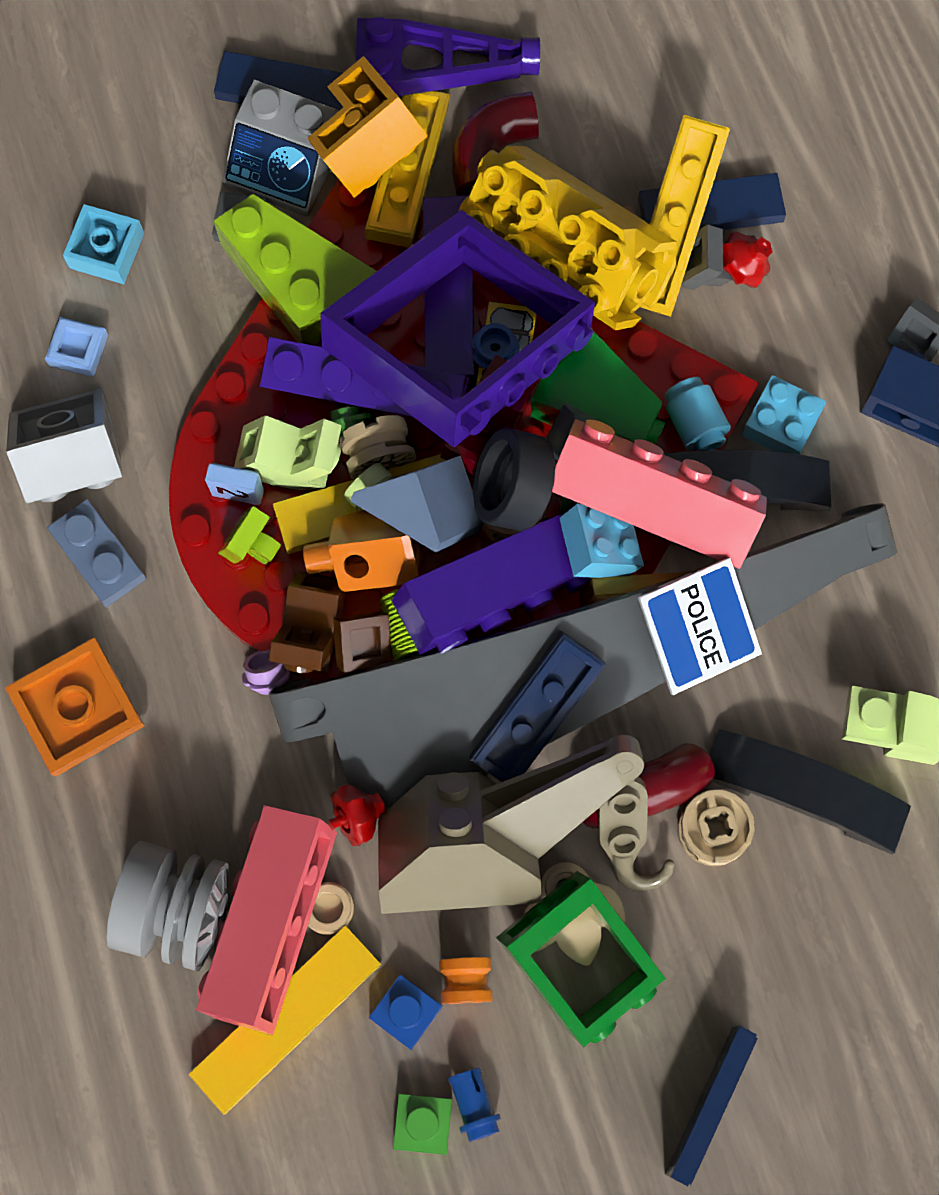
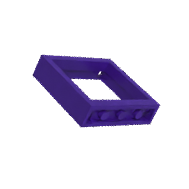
M460 210L321 312L322 348L451 446L456 447L470 434L477 435L480 433L492 416L505 406H513L521 398L525 389L539 378H547L563 358L573 350H581L589 342L593 334L591 326L595 302ZM464 262L552 326L461 399L454 402L366 335Z

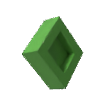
M399 1094L393 1150L447 1155L452 1099Z

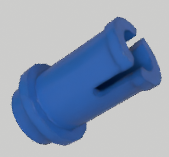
M480 1068L465 1071L448 1078L464 1124L459 1129L461 1133L466 1132L469 1142L500 1132L497 1121L501 1120L500 1114L494 1115Z

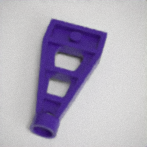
M383 17L357 18L356 62L364 56L398 96L516 79L520 78L521 75L539 76L540 37H521L516 40H509L405 19H386ZM408 45L430 47L438 50L442 54L443 60L438 66L432 68L410 70L402 64V50ZM455 50L484 55L488 56V62L457 67L453 64L452 53Z

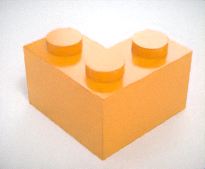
M364 56L327 86L343 108L307 138L323 161L354 198L364 189L373 186L383 173L401 158L410 155L417 145L428 137L398 95Z

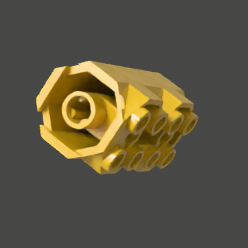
M506 146L500 153L491 150L481 159L477 169L478 178L470 195L462 202L459 211H464L594 301L593 316L614 330L634 327L641 319L640 316L635 314V311L642 304L651 308L659 300L676 267V257L669 254V251L677 250V241L527 146Z

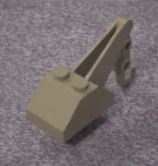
M617 735L589 749L496 784L480 772H451L426 775L386 810V813L378 818V872L381 914L541 903V880L538 859L597 809H599L600 844L612 862V869L616 879L623 886L638 891L651 890L667 882L673 874L675 865L671 859H667L662 869L654 874L642 875L633 870V862L647 841L648 817L647 789L644 781L638 777L644 769L641 747L638 740L630 735Z

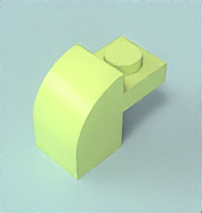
M265 415L243 426L234 467L257 471L261 482L278 487L296 490L324 489L328 474L332 473L340 458L341 445L338 443L342 425L322 419L300 429Z
M852 686L848 690L842 740L885 747L884 756L935 765L939 762V699L914 691H908L902 695Z

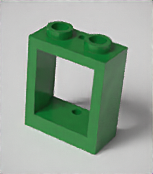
M578 871L543 898L541 903H537L496 937L568 1033L583 1048L590 1042L598 1043L608 1037L616 1028L617 1023L615 1021L629 1009H638L647 1004L656 995V987L666 979L591 878ZM591 907L637 967V970L578 1018L530 955L587 908Z

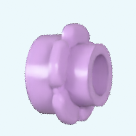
M270 650L255 652L248 656L243 663L245 671L242 675L243 684L248 687L250 686L252 691L267 695L270 690L285 684L290 678V671L284 668L283 664L269 661L267 655L270 656Z

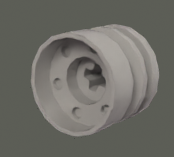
M139 841L133 846L125 861L113 895L107 923L106 940L108 948L146 958L160 936L162 937V962L174 965L182 953V966L199 972L204 966L212 946L216 942L219 926L225 919L228 906L229 864L213 859L205 870L204 858L193 854L185 863L180 875H177V851L172 848Z

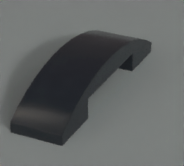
M698 450L663 454L680 462H683L685 459L700 462L711 469L712 475L729 482L733 479H739L751 483L761 491L760 495L767 497V504H780V510L830 511L832 508L828 460L800 454L760 450Z
M721 729L718 730L709 753L714 764V783L746 796L752 793L844 830L845 836L887 853H895L911 805L872 784L809 757L751 737Z

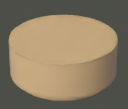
M322 882L308 926L316 933L326 936L336 935L345 925L348 927L355 913V905L350 893L340 884Z

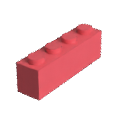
M578 419L574 420L556 464L555 482L552 492L719 561L731 558L733 566L738 569L741 568L766 516L767 497L760 495L761 491L756 486L739 479H733L729 482L712 475L710 468L694 460L685 459L683 462L665 456L660 447L649 441L637 439L631 442L614 435L615 431L610 426L600 421L589 419L586 422H582Z
M264 805L260 819L253 824L249 834L250 849L244 867L237 873L233 882V900L227 918L219 926L215 942L216 951L210 969L203 975L198 987L199 1002L196 1008L197 1011L217 1020L270 1035L274 1034L337 832L334 829L332 830L320 818Z

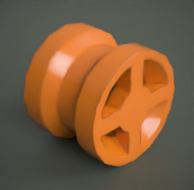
M471 957L439 960L440 972L445 976V988L441 992V1004L493 1001V991L487 986V974L491 970V958Z

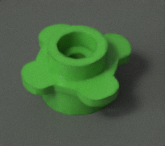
M352 406L330 411L331 420L329 421L342 425L339 437L344 438L343 432L351 426L362 421L367 426V421L371 420V414H360L359 406Z

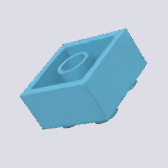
M83 204L63 257L69 269L125 284L143 239L144 231L140 221Z
M772 375L741 436L771 451L800 454L827 401Z
M576 504L559 518L574 577L630 576L644 566L634 525L583 504Z

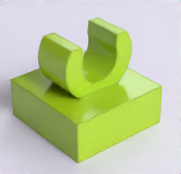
M252 506L244 512L218 554L234 564L243 560L247 553L263 564H266L268 561L271 562L281 544L261 532L270 517Z

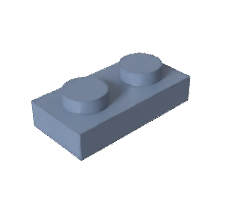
M88 499L47 527L106 608L146 580L144 574Z

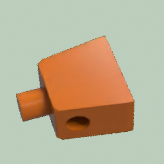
M366 510L334 519L329 541L303 546L304 562L308 574L315 575L335 571L339 589L344 592L403 585L421 576L423 544Z

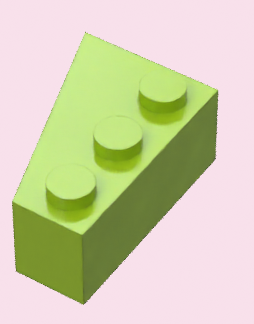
M254 194L213 220L223 250L298 343L314 346L322 340L321 312L377 272Z

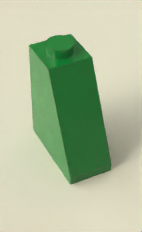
M594 331L589 342L581 350H573L558 363L551 375L541 379L532 398L531 417L552 426L565 402L609 425L615 431L614 435L631 442L641 439L656 445L665 425V422L658 420L662 401Z

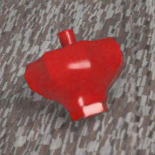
M737 231L730 233L727 242L723 244V270L731 276L735 285L745 284L751 288H757L761 284L763 277L770 272L768 257L773 253L771 243L763 237L757 239L754 235H745Z
M349 784L334 790L330 794L335 818L328 820L330 828L333 830L340 827L341 833L347 837L352 846H361L363 843H367L374 836L377 819L381 814L386 813L383 800L378 793L365 794Z

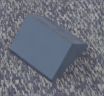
M461 456L355 491L350 500L434 552H438L479 533L483 526V521L480 520L475 511L473 491Z

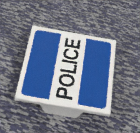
M731 558L723 559L694 573H688L638 597L671 695H675L762 654Z

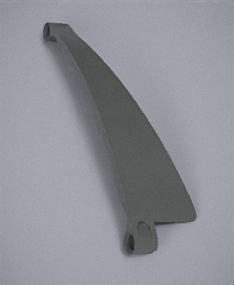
M877 503L848 510L841 515L842 518L826 527L749 552L741 568L734 567L754 630L794 607L839 577L894 556L897 553L886 505L884 503ZM681 576L568 612L465 641L460 646L442 654L436 649L421 655L406 657L334 678L322 680L305 678L275 687L268 694L283 741L295 742L333 733L347 783L365 794L378 793L384 802L385 811L426 775L451 772H480L486 776L490 773L472 762L470 754L561 631L604 660L606 665L546 745L666 681L638 597L658 589L659 586Z

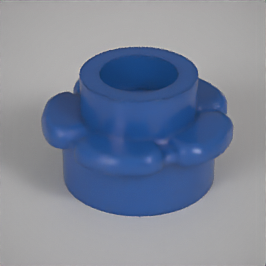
M491 323L482 327L474 335L471 342V348L475 352L473 359L484 369L488 368L495 355L508 361L519 352L520 348L519 341L507 326L499 323ZM492 345L500 347L497 352L491 351L490 348Z

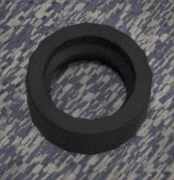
M504 427L496 431L488 440L478 460L473 486L474 507L481 521L494 526L524 531L532 528L542 517L550 501L556 469L554 450L546 437Z

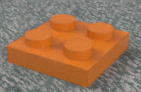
M95 637L5 687L50 774L54 777L59 776L145 727Z

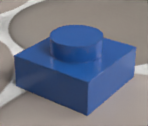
M399 975L369 1016V1019L412 1050L443 1006L402 975Z

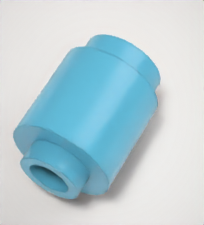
M700 377L683 380L666 392L665 398L668 402L666 411L687 451L716 450L726 442L724 436L730 431L731 426L711 387L704 385Z

